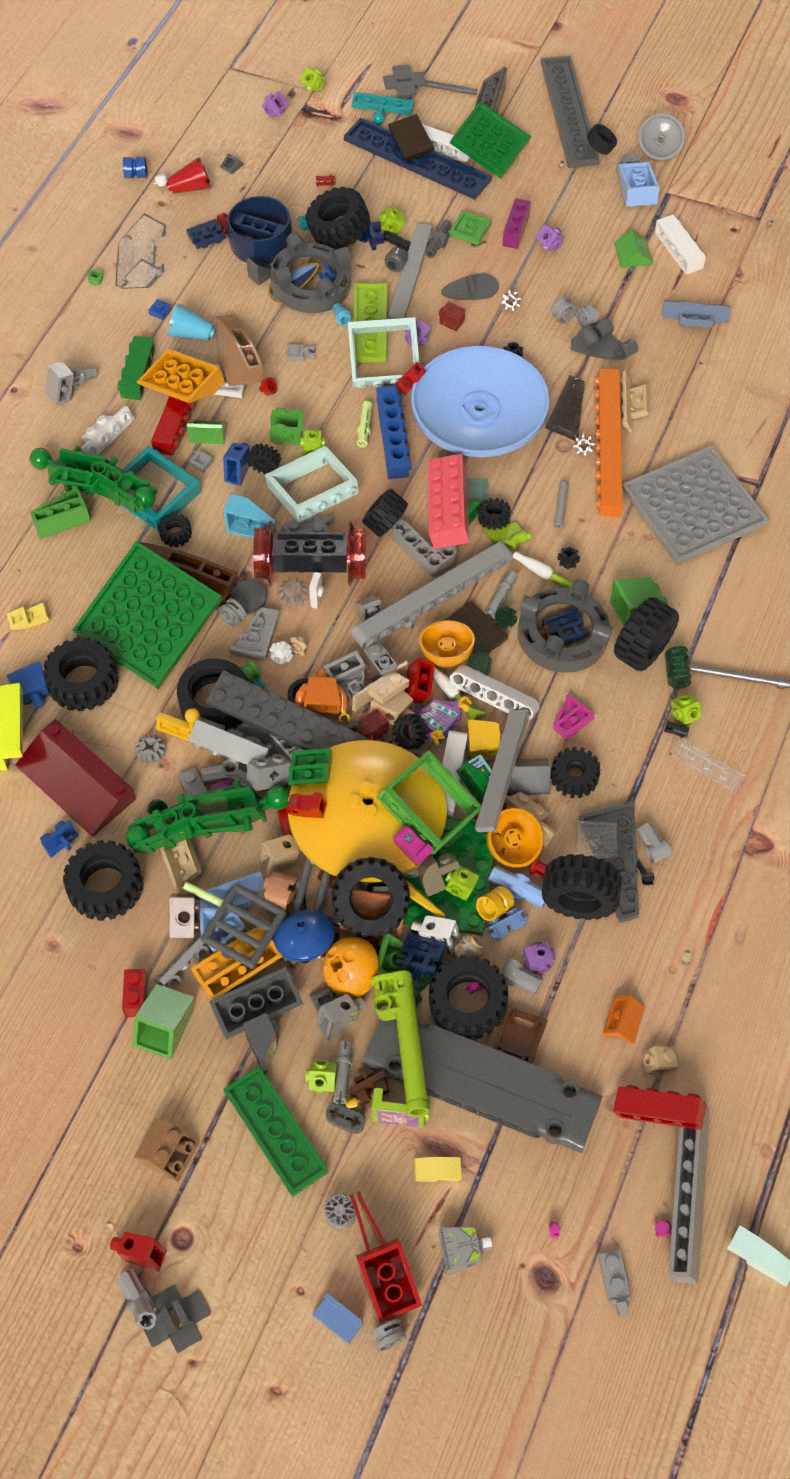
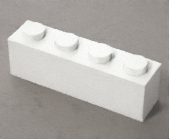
M674 214L657 220L655 234L685 274L703 269L706 260L704 252L699 249L697 243L692 240L688 231L683 228L681 222L677 220Z

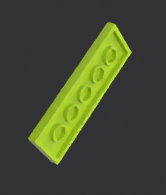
M354 283V322L387 319V283ZM387 332L354 334L356 363H386Z

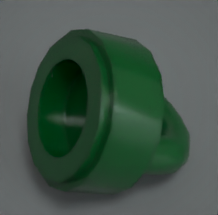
M155 799L149 803L147 812L150 815L153 813L152 811L157 809L162 811L167 809L168 806L164 801Z

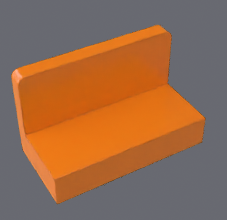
M631 995L614 996L603 1034L607 1037H621L629 1044H634L645 1007Z

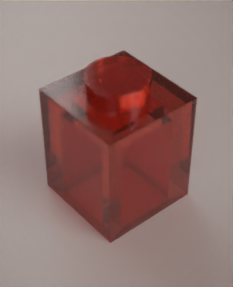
M448 302L439 311L440 324L457 331L465 321V309Z
M375 709L359 720V734L375 741L389 731V721L378 709Z

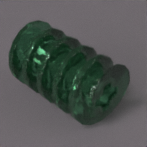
M675 646L665 652L668 685L676 689L685 688L692 683L690 681L691 674L689 673L688 649L684 646Z

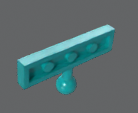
M354 92L351 102L352 108L377 111L373 115V122L377 125L384 122V112L411 115L414 107V100L357 92Z

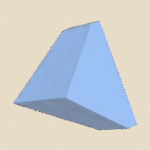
M200 908L201 936L218 909ZM228 910L221 919L240 931L245 927L240 918ZM217 927L211 937L225 944L233 936ZM209 946L213 952L216 951V949Z

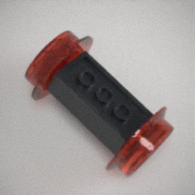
M272 520L269 521L266 528L255 527L253 542L255 579H267L270 586H273L274 572L347 573V561L349 587H351L354 579L366 578V528H354L351 520L348 523V539L347 532H274Z

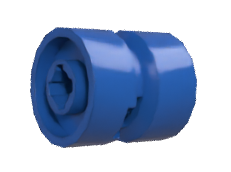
M123 157L124 178H134L135 176L147 178L146 157H136V159Z

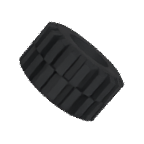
M389 489L368 509L362 523L380 537L387 533L401 518L407 509L408 503L393 489Z

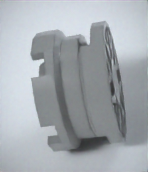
M563 297L554 304L551 313L554 317H557L559 323L566 324L565 321L568 320L570 322L575 317L574 313L577 306L571 303L570 298Z
M590 302L586 303L583 307H578L575 311L577 321L583 329L590 325L594 326L600 321L597 319L599 317L597 308L594 309L592 307L594 304Z
M229 598L225 605H221L218 608L223 620L232 627H237L240 621L245 620L247 617L243 607L232 598Z
M345 1195L331 1197L326 1202L324 1208L327 1223L337 1230H344L350 1227L356 1217L353 1205L350 1202L351 1200Z
M400 1319L389 1321L371 1332L372 1338L377 1341L376 1347L378 1351L396 1346L395 1344L401 1343L407 1338L405 1331L401 1329Z

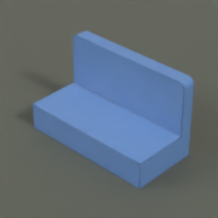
M326 1292L323 1296L324 1300L313 1313V1317L349 1345L363 1326L362 1320Z

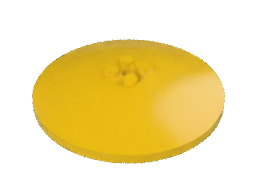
M360 740L345 742L330 747L332 761L328 783L295 785L291 787L289 797L291 794L313 795L314 792H321L327 801L324 818H308L288 814L290 830L298 847L312 863L322 870L338 876L339 872L350 862L368 857L386 859V861L393 863L403 875L419 867L394 843L393 837L403 826L377 799L378 795L419 759L413 753L396 745L380 741ZM421 766L394 791L441 840L447 817L446 798L443 788ZM371 799L373 803L366 805L363 803V800ZM365 878L360 880L359 882L382 881L377 878Z

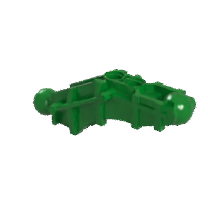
M76 446L73 451L61 448L60 456L56 461L52 459L50 452L45 448H35L29 456V461L34 468L39 470L48 468V482L50 485L54 486L55 483L63 484L66 492L72 490V486L76 485L79 491H87V494L93 496L94 493L114 501L116 506L123 505L129 507L134 513L136 510L144 511L145 508H150L155 503L157 489L150 485V481L137 477L132 471L126 472L115 466L118 463L116 457L108 460L103 455L96 456L84 452L79 446ZM129 490H135L134 495H131L127 492Z
M236 780L232 783V786L185 797L184 794H179L177 796L178 804L162 811L157 809L152 811L153 813L134 819L135 823L128 825L126 842L133 848L135 853L148 852L153 854L156 849L162 847H170L172 849L176 847V843L201 835L209 838L212 836V833L239 832L243 834L253 829V822L260 819L263 822L268 821L265 813L266 809L283 810L286 808L290 793L287 788L277 785L270 788L266 797L261 799L250 786L242 788L240 781ZM221 812V813H215V814L206 815L207 813ZM155 828L156 834L151 836L149 831Z

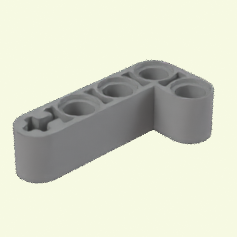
M401 519L392 527V539L428 575L437 577L455 565L457 553L455 546L442 547L435 550L406 521Z

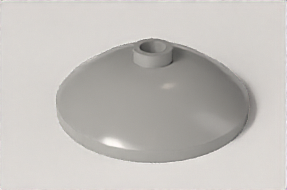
M666 113L654 114L648 117L641 125L638 133V143L642 152L647 157L657 161H666L675 157L681 151L685 141V131L680 121ZM658 139H662L663 142L659 143Z

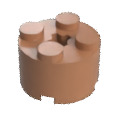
M277 871L271 872L270 877H266L263 888L266 889L265 899L284 909L286 915H288L291 909H288V905L295 901L298 890L296 886L299 878ZM258 905V907L262 908L263 910L269 911L263 908L262 906Z

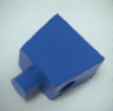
M232 443L223 456L224 482L241 486L249 468L247 458L250 453V446L247 443Z
M40 661L6 675L10 684L20 683L23 690L24 705L33 703L35 708L45 705L43 698L49 696V691Z

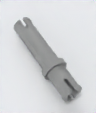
M514 571L507 572L485 611V614L491 620L495 619L506 597L513 590L512 587L518 578V574Z
M345 1041L339 1042L338 1058L335 1062L337 1063L333 1098V1102L339 1104L340 1096L341 1104L347 1103L349 1068L352 1066V1060L350 1059L352 1043L347 1041L346 1049H344Z

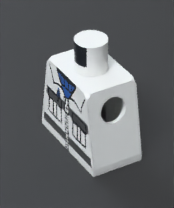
M427 915L423 923L414 921L411 927V933L447 942L445 953L455 955L454 945L461 939L455 920Z

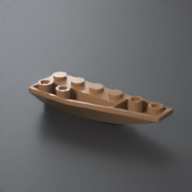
M233 315L216 316L219 365L228 385L237 386L261 383L264 366L243 326Z

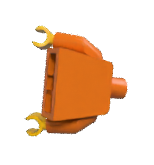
M316 671V677H309L308 683H304L297 691L295 704L314 713L339 714L340 711L341 714L338 715L337 722L341 724L342 716L346 717V723L350 721V716L346 714L348 710L347 694L340 685H337L335 678H327L326 671Z

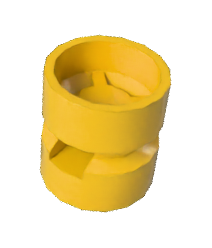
M503 886L494 888L489 893L478 898L476 902L479 915L487 921L495 920L514 906L512 893Z

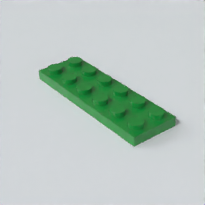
M260 1066L223 1089L292 1197L329 1173V1170Z

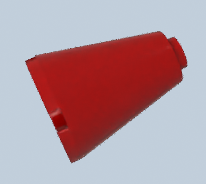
M200 157L194 159L167 178L168 182H166L169 192L172 191L173 194L211 188V185L208 184L210 183L204 165L202 166Z

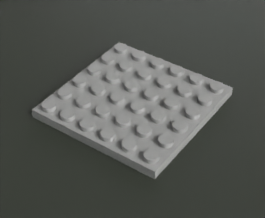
M709 446L622 484L624 493L677 565L762 528L769 523V519L713 446Z

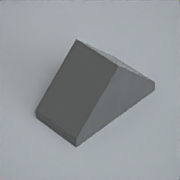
M247 258L248 277L257 285H261L271 278V265L263 261Z

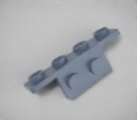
M665 300L662 317L679 319V325L683 327L698 326L699 328L707 329L708 327H713V322L728 323L731 308L728 305Z

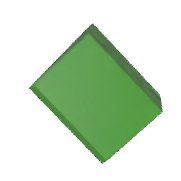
M631 229L614 243L621 268L653 265L646 238L635 230Z
M192 420L187 423L190 443L224 444L227 422Z
M384 933L378 956L377 975L397 971L410 972V970H406L396 964L398 958H406V955H402L401 952L404 943L389 933L386 935Z

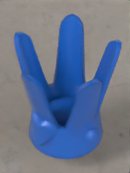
M322 264L326 273L323 274L318 271L317 274L321 276L319 278H329L333 283L336 273L330 265L329 269L325 264Z

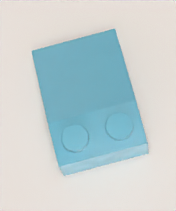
M230 494L223 509L226 532L273 544L274 532H276L275 520L248 498Z

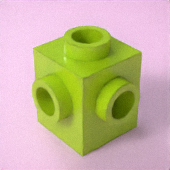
M306 66L299 80L306 85L305 88L311 92L315 90L320 93L327 79L322 76L323 72L317 68L311 69Z
M386 206L385 210L379 215L381 229L399 234L405 224L404 212Z
M304 430V437L300 439V447L304 448V456L325 446L322 430Z
M688 693L671 700L673 715L682 723L690 724L702 718L700 711L702 709L701 703Z
M460 866V868L448 873L445 879L448 882L445 890L466 901L479 876L468 868Z
M326 1060L312 1061L310 1069H306L305 1081L309 1082V1090H314L318 1093L334 1092L337 1063L327 1062Z

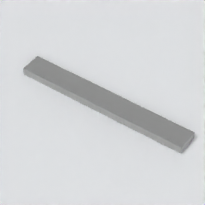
M420 223L416 225L407 253L408 261L402 269L388 319L406 317L428 246L429 235L433 230L432 225Z
M528 709L511 710L509 712L475 829L477 832H493L497 829L530 713Z

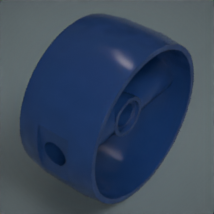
M266 196L249 197L235 204L230 210L227 219L228 240L232 252L238 259L246 263L247 258H252L271 264L277 254L287 248L286 239L292 233V222L286 206L280 201ZM237 233L253 237V239L242 237Z

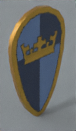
M307 263L291 269V283L301 289L305 288L320 269L319 263ZM270 284L268 290L270 298L275 302H280L274 295Z

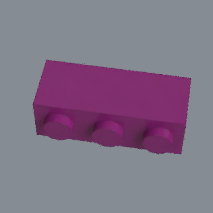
M515 198L503 232L504 247L519 248L530 216L531 201Z

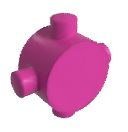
M475 981L468 984L466 991H470L471 994L482 990L479 982Z
M668 1220L660 1221L659 1223L655 1221V1235L657 1237L670 1236V1222Z
M550 1222L548 1224L550 1237L558 1238L560 1236L559 1225L556 1222Z

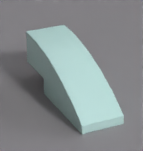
M739 1226L727 1249L747 1260L746 1263L786 1287L790 1281V1260L767 1242L744 1227Z

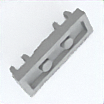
M196 936L154 980L157 984L165 985L174 990L171 980L175 979L178 983L182 982V979L175 975L176 972L185 970L191 964L189 960L193 956L197 961L203 960L199 955V951L203 950L205 953H209L210 950L207 946H202L204 943L201 941V936Z

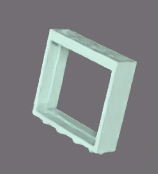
M415 317L348 322L353 387L365 388L369 385L382 387L383 384L395 386L394 384L403 376L357 378L354 334L410 330L414 365L416 362L419 363Z
M326 446L265 474L267 488L298 523L359 493L357 479ZM327 464L344 481L298 505L282 487Z

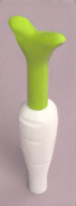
M517 551L514 553V559L520 561L545 580L552 579L566 588L572 587L573 582L554 573L553 568L549 565L524 556Z
M435 667L433 677L448 698L459 701L462 698L460 695L461 690L454 687L450 683V678ZM467 705L469 708L466 712L468 720H475L476 717L485 715V711H480Z

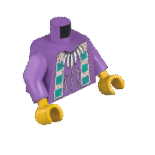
M464 696L459 701L433 700L428 707L419 702L415 706L414 712L421 716L420 719L424 718L423 724L428 725V727H425V730H429V733L425 734V736H428V739L425 741H431L435 745L441 746L448 737L449 730L453 731L460 723L461 710L463 709L465 712L469 710L467 705L472 704L470 699Z

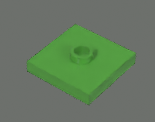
M462 211L450 229L449 236L479 245L491 226L492 220Z

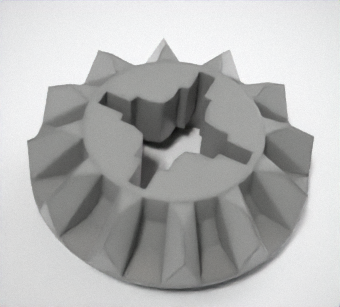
M148 734L146 737H140V740L136 742L134 750L136 756L141 761L155 762L162 758L166 746L162 738H159L157 735L150 736ZM146 744L153 745L154 752L147 749Z

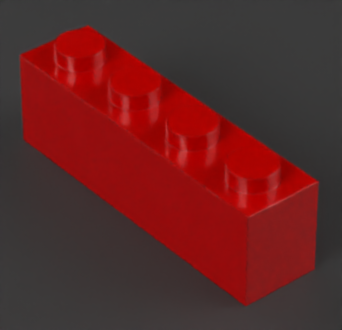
M169 396L151 440L153 450L159 451L160 454L174 455L175 450L179 448L180 437L184 435L185 424L190 420V412L194 410L195 401L187 403Z
M627 1085L626 1087H618L613 1111L619 1118L702 1130L707 1105L697 1094L689 1093L686 1096L670 1090L664 1093L654 1088L642 1090L636 1086Z

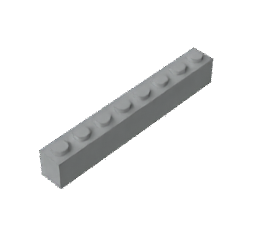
M706 1107L702 1130L679 1127L669 1277L676 1283H699L709 1125L708 1107Z

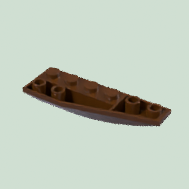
M139 542L221 595L223 599L216 610L221 605L226 604L232 590L237 585L238 572L183 551Z

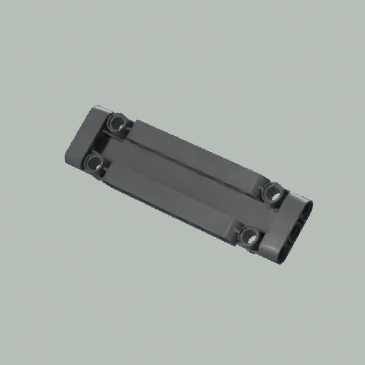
M396 1019L389 1021L380 1020L366 1050L362 1065L379 1072L384 1070L390 1079H400L404 1084ZM418 1021L427 1095L534 1138L541 1136L550 1144H561L582 1153L600 1106L602 1095L579 1087L574 1081H564L554 1072L432 1024H426L425 1026ZM393 1064H397L401 1068L397 1071H393L389 1067ZM568 1089L572 1090L575 1095L571 1097L565 1095L564 1091ZM551 1128H556L559 1130L560 1134L556 1136L552 1135L549 1132V1130Z

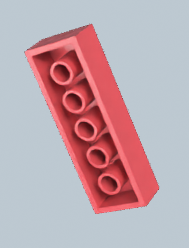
M456 454L428 460L429 535L433 547L437 549L469 543L467 468L463 455Z

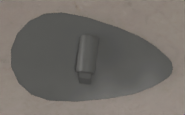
M481 273L469 275L448 284L441 290V294L444 297L456 300H480L493 297L497 293L499 286L496 278L489 274Z

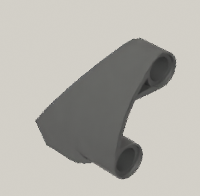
M607 318L594 326L586 327L576 337L571 339V350L588 356L610 360L627 359L638 352V345L633 339H629L624 343L618 341L612 334L614 326Z

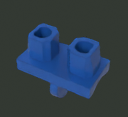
M69 820L66 823L63 821L55 825L56 831L51 835L45 833L40 837L42 846L51 858L63 848L67 851L71 850L72 847L69 843L79 836Z

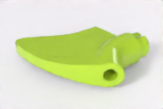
M517 522L507 524L505 528L502 526L500 530L499 528L488 530L487 526L484 528V531L493 542L498 543L502 541L512 551L516 549L518 544L531 539L530 531L522 530Z

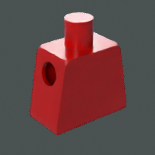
M124 1232L122 1238L114 1236L110 1242V1250L117 1251V1254L124 1261L160 1272L167 1250L155 1238Z

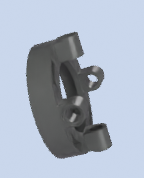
M297 232L291 233L286 239L287 248L277 254L271 265V288L274 295L285 306L299 312L321 313L332 310L334 304L344 302L350 291L351 268L349 264L351 253L349 248L345 246L335 250L324 244L305 243ZM300 257L321 258L328 261L334 267L336 278L333 283L329 278L321 279L317 284V290L301 289L291 283V273L288 265ZM345 277L347 285L344 284V287H341L343 278ZM293 294L302 298H307L308 300L294 297Z
M576 579L571 588H551L541 591L532 597L524 596L519 610L521 614L517 628L518 640L524 653L539 666L556 672H577L592 666L603 655L613 627L610 626L609 618L599 602L588 595L589 584L585 580ZM569 604L578 607L588 615L592 622L593 632L589 640L584 644L573 648H563L564 641L560 637L552 635L546 641L537 630L536 619L540 612L548 606ZM528 630L534 643L530 644L523 631ZM587 652L590 654V656L579 660H574L573 658Z

